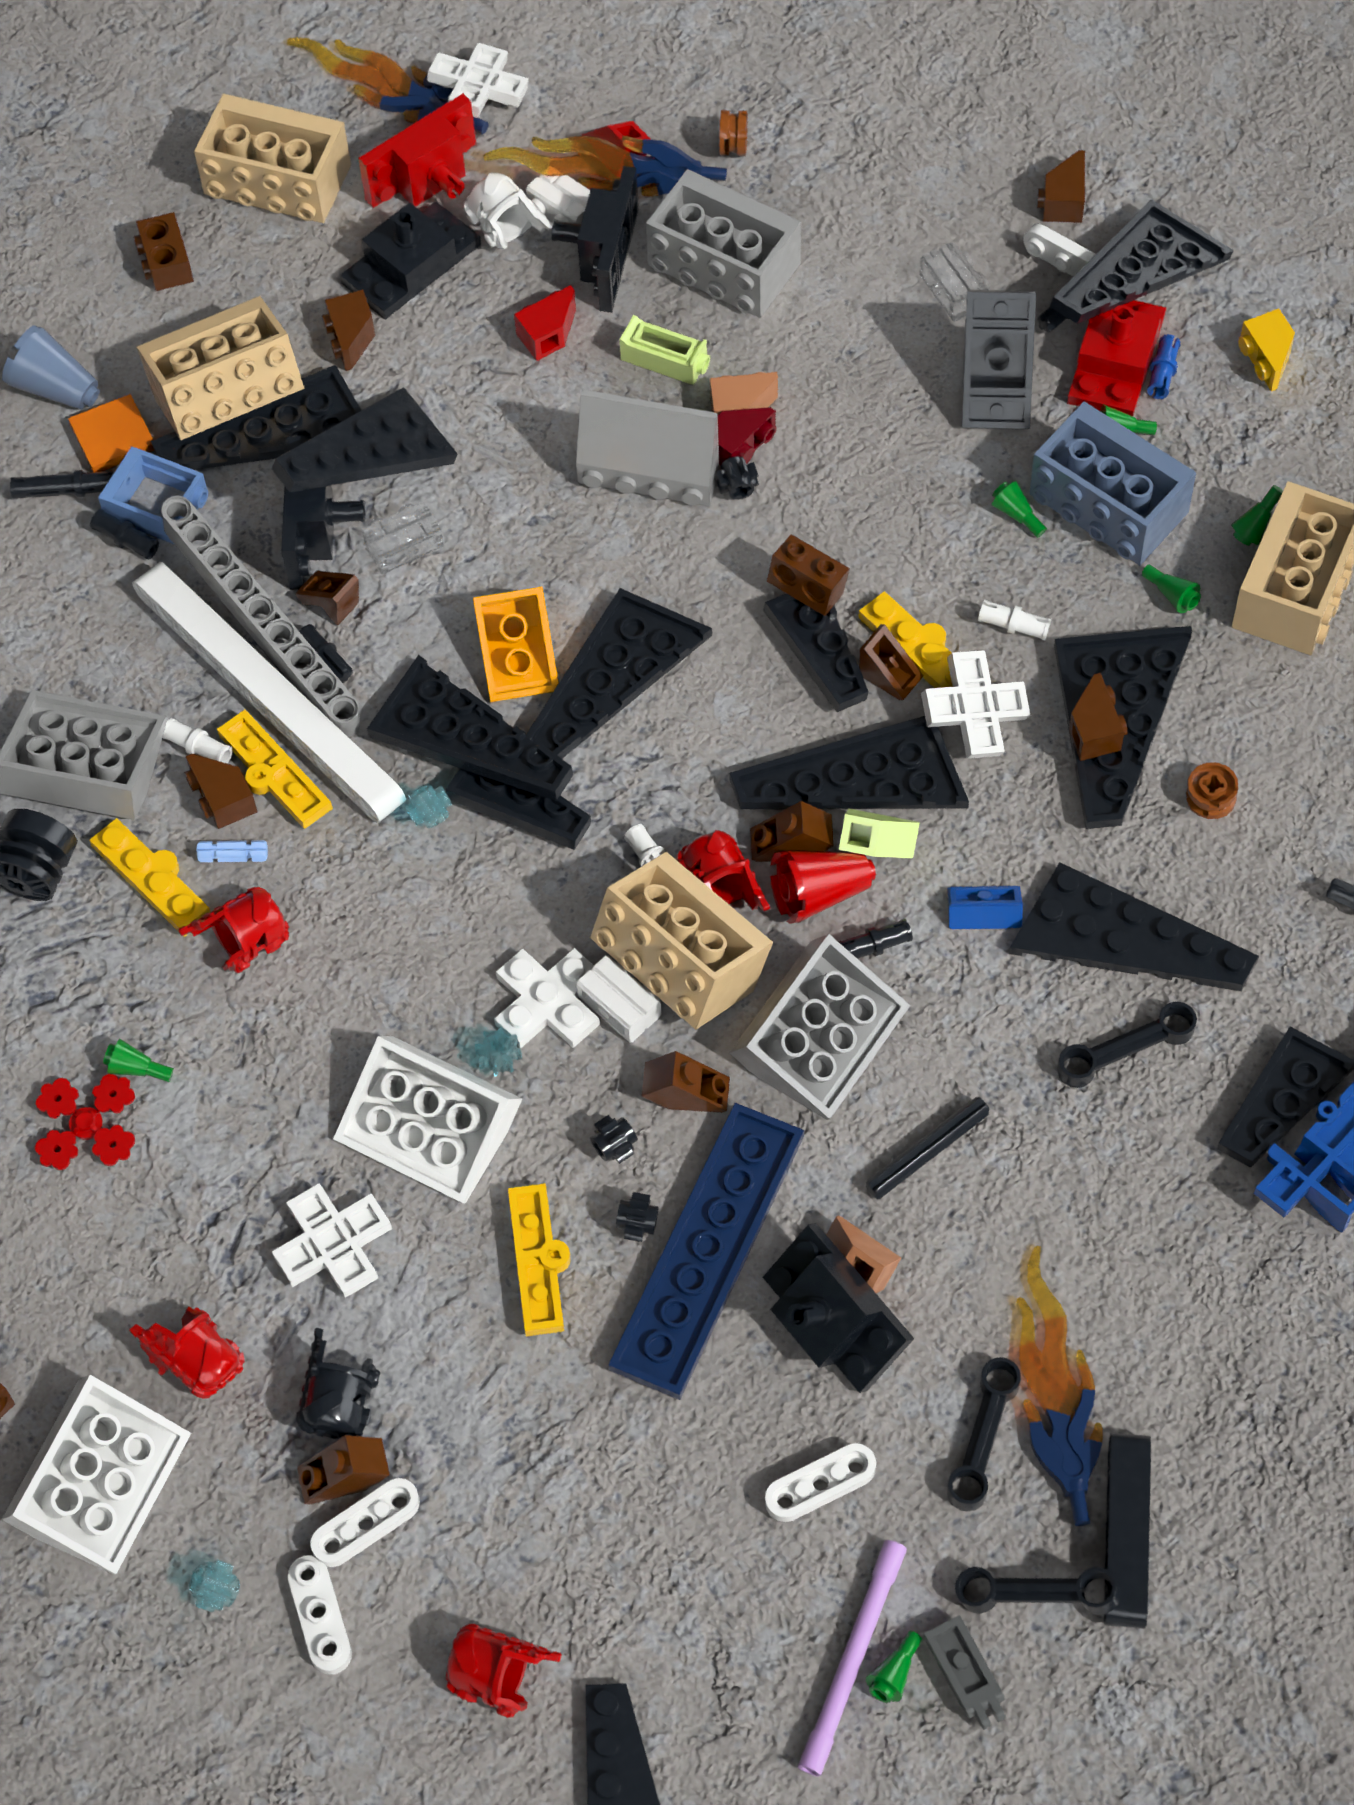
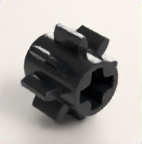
M731 457L721 464V470L716 471L718 477L716 482L720 494L729 492L730 497L735 500L747 498L754 492V486L759 485L757 480L759 475L755 463L752 462L746 465L745 459L742 457Z
M608 1114L594 1124L596 1134L590 1140L596 1152L604 1161L612 1158L613 1160L616 1159L620 1164L634 1155L632 1144L638 1141L633 1128L625 1118L621 1117L616 1120L615 1118L612 1119Z
M632 1192L630 1201L621 1199L617 1213L616 1228L625 1229L624 1239L642 1242L645 1233L654 1235L659 1206L650 1205L651 1195Z

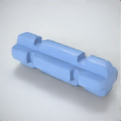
M247 840L217 841V844H213V841H200L196 847V855L199 862H213L214 859H218V862H247L248 858H252V862H264L268 857V846L264 840H252L251 844H247Z

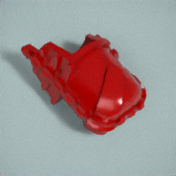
M715 830L714 833L702 835L690 844L682 847V850L676 855V860L726 903L730 904L743 898L751 910L757 909L758 906L762 911L770 909V905L756 881L754 871L750 870L749 859H744L737 846V842L726 832Z
M260 887L247 889V892L237 895L235 899H230L224 905L214 908L212 912L206 913L201 918L190 922L189 925L178 929L181 936L191 932L195 937L212 928L220 944L230 956L222 968L224 971L229 969L230 971H235V973H241L248 969L250 961L258 957L259 951L265 949L267 954L273 953L290 936L288 932L289 925L284 920L279 907L271 898V894Z
M191 1307L186 1308L181 1318L182 1329L177 1334L157 1323H154L148 1329H144L137 1324L129 1329L130 1333L139 1339L140 1347L148 1355L149 1362L154 1363L159 1369V1375L163 1376L170 1370L182 1383L190 1388V1392L196 1397L202 1399L210 1398V1396L224 1388L228 1382L232 1381L237 1374L243 1371V1364L245 1363L243 1352L240 1353L239 1347L235 1342L228 1338H220L216 1332L217 1325L211 1321L206 1311L200 1310L197 1307L195 1309Z
M468 1624L459 1629L453 1640L445 1680H447L448 1689L461 1699L476 1703L477 1697H481L484 1704L497 1708V1714L512 1718L517 1712L527 1709L528 1703L524 1696L517 1693L522 1683L527 1663L538 1664L541 1660L560 1662L562 1654L526 1642V1640H519L514 1637H508L500 1632L496 1633L488 1628H481L478 1624Z

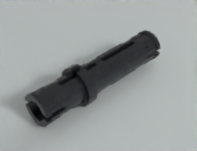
M75 470L74 473L63 475L11 477V496L13 499L59 495L85 497L86 494L102 492L114 472L109 470L84 473L83 470Z

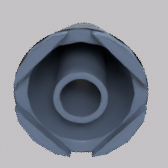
M34 325L23 333L14 345V348L18 349L14 360L8 357L5 362L2 380L11 387L78 409H83L86 406L91 407L100 394V390L97 388L98 381L44 328Z

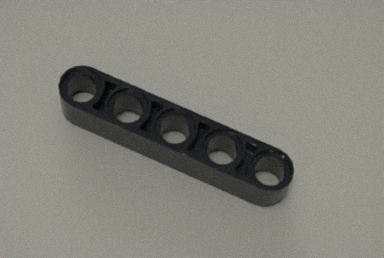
M1110 1433L1105 1569L1117 1581L1121 1597L1115 1609L1104 1614V1626L1145 1629L1147 1625L1151 1436ZM1107 1580L1104 1582V1601L1111 1595L1113 1588L1112 1584Z

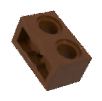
M171 212L136 221L139 235L133 237L138 255L145 254L146 260H142L141 265L145 279L153 280L155 290L160 291L194 282L175 213Z
M790 534L772 555L766 582L825 616L843 595L850 568Z

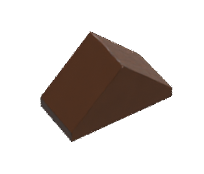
M880 624L860 648L859 668L863 678L898 700H904L924 676L885 624Z

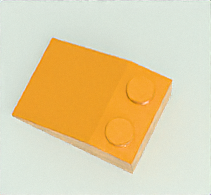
M543 587L473 598L490 703L554 692L559 682Z

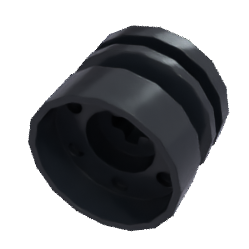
M13 809L8 811L0 828V887L9 893L33 901L52 899L56 892L57 884L62 879L63 872L61 869L68 866L77 846L78 840L74 833L61 822L43 813L29 809Z

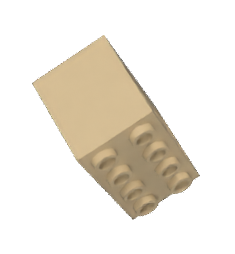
M224 93L194 150L204 194L216 199L222 198L245 206H255L274 213H283L300 217L306 221L312 220L320 223L325 222L351 167L344 122Z
M261 296L137 346L155 401L180 440L304 389L288 334Z
M1287 481L1241 585L1231 628L1308 655H1312L1317 643L1324 644L1330 628V620L1332 617H1335L1342 599L1340 596L1343 590L1347 589L1353 574L1354 503Z
M667 852L607 887L590 937L601 949L613 957L626 971L636 977L695 1030L754 992L773 944L767 936Z

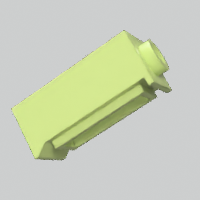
M635 315L632 316L619 339L622 361L691 385L695 384L700 374L704 375L710 363V355H707V340L699 341L644 322Z

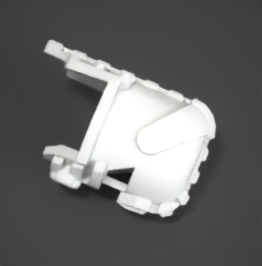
M488 174L486 178L473 187L470 195L466 198L467 201L464 202V211L467 213V218L474 225L478 222L481 223V229L485 233L484 238L491 247L507 248L508 242L524 234L531 226L540 233L544 232L545 228L548 231L552 229L553 224L526 197L523 190L519 189L513 183V180L504 174Z

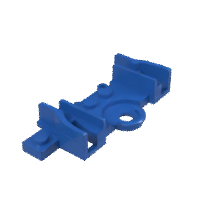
M1354 1082L1339 1097L1337 1106L1331 1101H1323L1319 1104L1316 1112V1118L1319 1122H1316L1307 1131L1294 1153L1295 1156L1306 1164L1305 1166L1275 1143L1269 1148L1267 1160L1275 1167L1255 1188L1254 1195L1283 1218L1305 1196L1313 1208L1339 1232L1342 1233L1348 1227L1351 1216L1354 1213ZM1328 1173L1331 1174L1342 1191L1352 1199L1348 1206L1319 1184Z

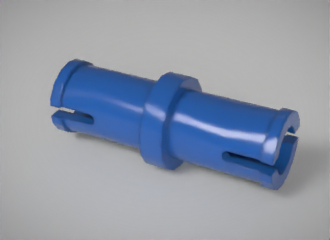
M1167 334L1161 336L1157 355L1151 361L1150 370L1152 375L1147 393L1151 396L1154 388H1156L1153 396L1155 399H1164L1169 395L1171 379L1177 372L1178 364L1176 358L1181 342L1179 338H1176L1174 346H1172L1174 335Z

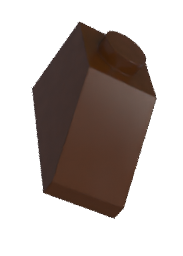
M1078 150L1045 175L1044 188H1038L1037 208H1043V222L1082 223L1085 204V150Z

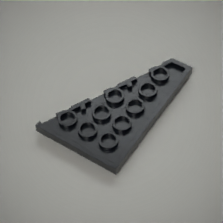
M1191 626L1055 639L1054 650L1068 730L1073 709L1093 675L1101 673L1105 685H1111L1116 701L1115 710L1117 715L1122 714L1127 725V735L1123 738L1121 751L1082 761L1079 759L1070 736L1086 829L1122 826L1192 636Z

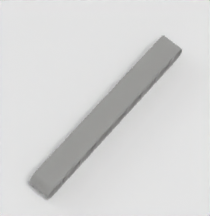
M182 496L167 498L161 507L163 527L166 535L284 677L348 738L354 736L360 727L359 704L354 696L193 504ZM176 516H182V517H184V518H182V519H180V520H174V519H172L173 517H176ZM196 540L205 541L204 543H201V544H193V543H192V542H194V541H196ZM215 565L225 566L221 569L212 568ZM237 589L246 590L240 594L233 593ZM256 614H265V615H267V616L264 617V618H254V617H253V616L256 615ZM279 638L288 640L285 643L279 644L274 642L276 639ZM299 663H305L309 665L308 667L303 669L294 667ZM320 688L330 690L328 693L319 694L315 692ZM343 713L351 715L348 719H339L336 716Z

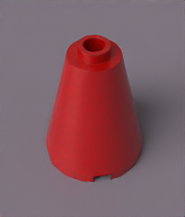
M782 851L774 853L770 866L777 864V875L770 876L773 897L780 914L789 915L790 918L786 921L789 924L799 923L869 889L872 885V880H875L876 877L875 866L872 860L859 853Z

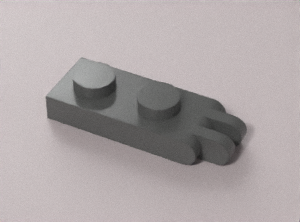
M958 1615L925 1632L923 1638L966 1717L970 1719L975 1716L983 1730L992 1726L985 1712L989 1708L997 1722L1006 1719L1005 1713L999 1704L1005 1701L1004 1694L961 1616Z

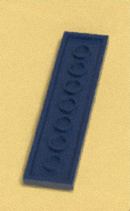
M734 1103L608 1364L609 1371L681 1400L804 1138L803 1129Z

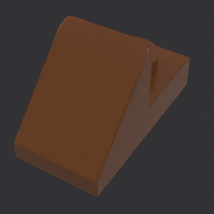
M316 570L295 595L302 604L321 606L336 625H339L359 603V579L355 574Z

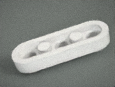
M1042 224L1032 225L1023 236L1025 248L1029 254L1054 265L1059 271L1066 272L1072 276H1075L1096 255Z
M849 1444L770 1484L765 1494L767 1512L778 1521L790 1522L866 1485L872 1480L876 1471V1458L873 1452L865 1445ZM852 1463H859L862 1465L863 1470L854 1473L848 1467ZM818 1480H823L828 1484V1487L824 1490H817L813 1484ZM786 1497L791 1499L793 1503L790 1507L783 1508L779 1506L778 1501Z
M392 1479L319 1527L311 1538V1549L315 1558L327 1567L342 1565L412 1518L418 1511L420 1504L416 1487L406 1479ZM402 1497L407 1500L406 1504L401 1508L393 1506V1502L397 1498ZM371 1520L373 1521V1526L369 1530H362L359 1528L362 1521ZM336 1542L340 1544L336 1552L329 1553L326 1551L329 1543Z
M302 1556L290 1566L288 1581L310 1658L315 1668L321 1673L328 1675L337 1674L349 1665L352 1650L330 1574L326 1565L318 1561L315 1556ZM305 1570L315 1571L312 1579H301V1575ZM324 1607L326 1612L322 1617L314 1618L312 1616L315 1608ZM332 1644L337 1647L333 1655L325 1656L323 1654V1649L327 1645Z

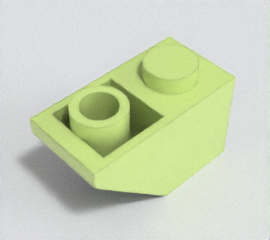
M848 809L844 817L839 850L874 857L913 858L920 822Z

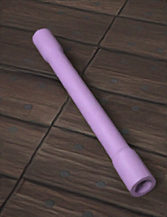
M885 1540L872 1571V1580L815 1728L809 1735L799 1761L798 1768L810 1775L819 1777L822 1774L833 1745V1737L890 1587L896 1580L907 1551L906 1547L895 1541Z

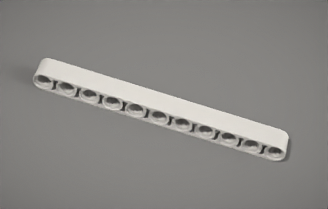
M158 562L132 582L137 595L150 609L374 822L379 823L406 801L402 789L387 773L164 563Z

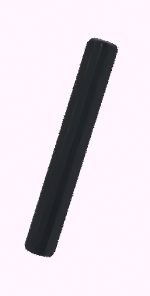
M980 1097L973 1098L868 1179L866 1188L875 1199H881L987 1117L990 1110L987 1103Z

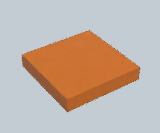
M131 394L68 418L70 426L93 472H101L119 465L131 446L148 453L154 451L151 444L153 438Z

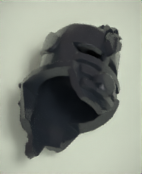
M315 1328V1338L311 1345L312 1352L308 1359L309 1366L305 1373L306 1380L302 1387L303 1394L299 1401L300 1408L296 1412L297 1424L304 1432L308 1434L314 1433L321 1437L324 1436L331 1439H340L345 1435L361 1437L371 1416L370 1409L364 1408L365 1400L370 1398L372 1388L378 1386L380 1371L376 1369L375 1365H373V1360L369 1358L362 1364L361 1370L345 1365L323 1362L327 1341L322 1340L323 1329Z

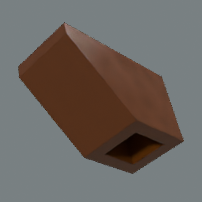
M363 290L325 300L327 314L322 315L324 327L327 334L333 333L335 339L330 340L335 359H342L345 371L353 369L375 337L372 314Z
M1101 673L1093 675L1071 713L1069 733L1080 761L1121 751L1123 738L1127 735V725L1122 714L1117 715L1114 707L1116 703L1114 691L1111 685H1105Z
M196 754L186 756L190 769L184 772L192 792L199 789L202 798L198 799L200 808L206 819L213 818L218 829L258 812L253 794L238 766Z
M800 801L751 827L752 860L755 862H770L774 853L782 851L824 852L833 847L832 814Z
M674 1051L645 1062L641 1096L667 1109L723 1113L727 1111L730 1077Z
M345 1435L297 1467L304 1504L309 1505L366 1491L390 1476L382 1438Z

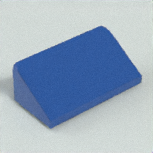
M1019 886L947 888L948 923L950 929H1005L1022 927L1023 902Z

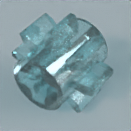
M427 783L415 789L408 796L411 804L406 806L407 813L416 826L423 822L427 828L435 827L447 819L450 814L446 807L452 805L442 786L434 790L431 783Z
M503 1027L491 1033L484 1031L483 1044H475L476 1055L481 1056L478 1060L480 1069L488 1067L496 1077L499 1072L508 1070L512 1073L514 1071L513 1061L522 1059L521 1049L516 1047L518 1045L517 1035L513 1034L509 1037L504 1033Z
M216 1559L214 1563L208 1561L206 1566L199 1565L195 1569L190 1579L189 1591L192 1596L198 1598L196 1607L213 1613L215 1609L221 1611L223 1606L229 1607L235 1601L240 1589V1581L236 1575L231 1574L233 1565Z

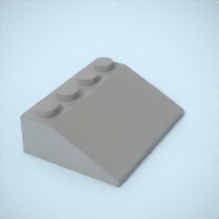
M582 389L576 456L578 483L593 488L603 487L626 494L637 493L660 500L670 499L685 502L689 505L710 507L717 483L716 480L718 479L716 471L719 470L718 413Z
M32 690L0 751V794L135 820L148 793L167 716Z
M826 934L810 941L729 1053L756 1077L828 1120L833 1116L910 1007V1004L830 934Z

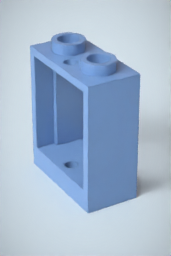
M131 446L98 497L101 509L122 522L129 521L133 523L135 529L174 544L164 531L162 517L131 506L128 502L143 479L147 477L185 492L183 497L188 499L198 510V508H202L205 505L209 494L204 475L193 469ZM176 516V517H173L172 519H174V520H180V519H182V518H184V517H182V516Z

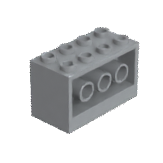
M688 169L646 222L648 266H651L659 273H665L680 280L687 286H693L702 290L714 299L723 300L736 306L740 311L751 313L759 318L763 316L801 264V221Z

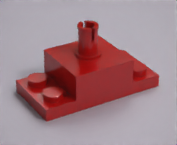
M464 93L358 158L365 201L372 208L390 200L397 193H400L415 207L442 190L451 199L456 198L452 189L458 196L461 195L465 184L460 179L466 176L463 153L476 145L471 100Z
M1133 300L1090 318L1079 351L1077 370L1068 394L1067 404L1079 407L1085 401L1099 411L1103 405H1106L1134 417L1167 308Z

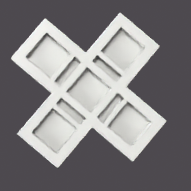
M477 43L469 61L438 52L428 70L427 77L428 82L453 89L448 102L464 93L471 100L472 113L477 118L487 99L504 105L519 107L528 89L529 79L502 71L507 62L508 51Z
M985 650L951 653L947 660L953 687L925 689L921 693L927 727L960 725L967 759L1000 756L1005 751L999 722L1025 720L1030 716L1024 682L991 684Z
M574 948L547 971L524 949H521L496 971L497 979L518 998L494 1019L495 1025L520 1049L547 1025L574 1048L600 1025L599 1017L578 999L576 985L584 974L593 969L594 965Z
M320 1183L286 1202L288 1209L304 1233L272 1251V1254L292 1288L325 1268L345 1298L378 1279L377 1272L361 1247L391 1230L392 1226L372 1193L339 1213Z

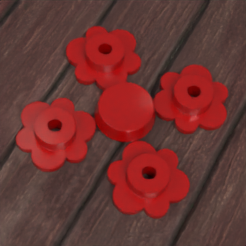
M114 1074L103 1076L100 1085L95 1086L92 1090V1094L96 1098L94 1102L96 1109L83 1107L76 1110L77 1105L74 1100L79 1097V1092L76 1088L71 1087L70 1082L66 1078H58L53 1084H44L41 1087L42 1094L37 1097L35 1102L37 1109L41 1112H47L48 1116L52 1119L58 1118L60 1114L65 1116L71 1115L69 1120L71 1131L59 1133L57 1130H51L47 1133V1138H42L36 1142L35 1150L40 1156L41 1165L44 1167L52 1165L56 1170L66 1169L70 1164V1159L77 1157L79 1153L78 1148L75 1146L76 1137L82 1140L94 1138L96 1143L92 1147V1152L95 1156H100V1160L105 1166H113L119 1159L122 1161L127 1160L131 1155L129 1149L135 1145L134 1135L128 1131L124 1132L123 1127L120 1125H114L111 1129L102 1128L103 1120L99 1112L105 1113L111 1110L113 1113L118 1114L123 1111L124 1105H130L134 1102L135 1093L130 1088L131 1083L126 1077L118 1079Z

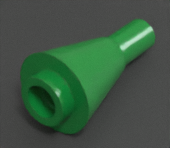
M1106 405L1101 407L1100 412L1133 433L1156 434L1157 422L1139 420Z
M1006 481L993 492L992 496L995 498L992 502L993 507L1019 523H1023L1037 538L1045 533L1047 528L1033 514V510L1017 481L1011 484Z
M1273 485L1261 502L1255 504L1231 524L1235 530L1233 536L1238 541L1247 546H1250L1252 543L1260 544L1272 515V509L1279 501L1283 490Z
M1150 564L1142 571V576L1157 586L1178 613L1191 611L1198 605L1201 599L1199 583L1164 574Z
M119 1039L116 1045L109 1044L103 1059V1064L108 1066L107 1074L148 1075L170 1082L174 1072V1068L152 1061L151 1058L122 1039Z
M908 1631L899 1648L891 1653L865 1678L870 1694L883 1703L901 1701L912 1662L911 1658L922 1642V1637L918 1633Z

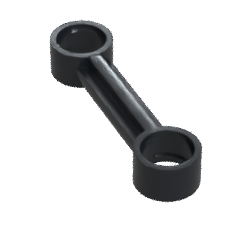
M1171 1002L1162 1008L1159 1019L1092 1048L1081 1044L1070 1045L1060 1054L1057 1068L1058 1076L1067 1086L1074 1088L1084 1087L1093 1080L1095 1070L1163 1041L1172 1045L1184 1044L1194 1034L1197 1023L1196 1013L1186 1003ZM1170 1015H1180L1188 1020L1190 1028L1182 1032L1172 1031L1165 1025L1164 1019ZM1079 1057L1088 1062L1090 1070L1085 1074L1075 1075L1065 1069L1064 1062L1069 1058Z
M998 1357L991 1359L982 1369L980 1387L984 1395L962 1466L955 1469L948 1480V1499L955 1508L961 1511H974L980 1508L987 1497L988 1480L985 1476L987 1464L1006 1402L1012 1400L1017 1395L1021 1381V1373L1018 1366L1007 1358ZM996 1369L1006 1370L1014 1377L1015 1385L1009 1390L998 1391L989 1386L987 1376ZM971 1477L979 1482L982 1492L973 1500H964L955 1494L952 1485L959 1478Z
M970 1567L960 1573L955 1583V1592L960 1602L968 1611L978 1614L990 1611L997 1603H1082L1089 1612L1101 1615L1115 1609L1121 1597L1120 1587L1114 1576L1108 1570L1100 1567L1087 1569L1079 1578H993L991 1573L984 1568ZM976 1578L989 1580L991 1589L984 1600L970 1602L965 1599L964 1590L970 1581ZM1095 1579H1105L1113 1586L1111 1595L1101 1603H1091L1085 1598V1588Z

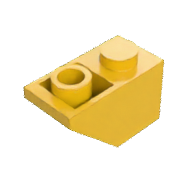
M1279 308L1244 321L1241 336L1238 339L1242 354L1250 358L1254 364L1257 377L1261 381H1265L1270 391L1277 390L1291 354L1295 336L1294 330Z

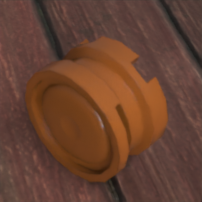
M721 110L720 156L729 155V153H736L737 156H746L747 110H739L738 113Z
M1217 762L1204 763L1197 766L1191 772L1187 783L1186 799L1190 809L1198 816L1206 819H1219L1227 816L1234 809L1237 801L1238 779L1234 771L1226 765Z

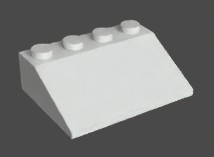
M378 1036L333 1139L461 1203H466L507 1135L522 1098L398 1038Z
M88 1375L76 1383L1 1520L41 1542L107 1572L116 1574L191 1433L94 1376Z

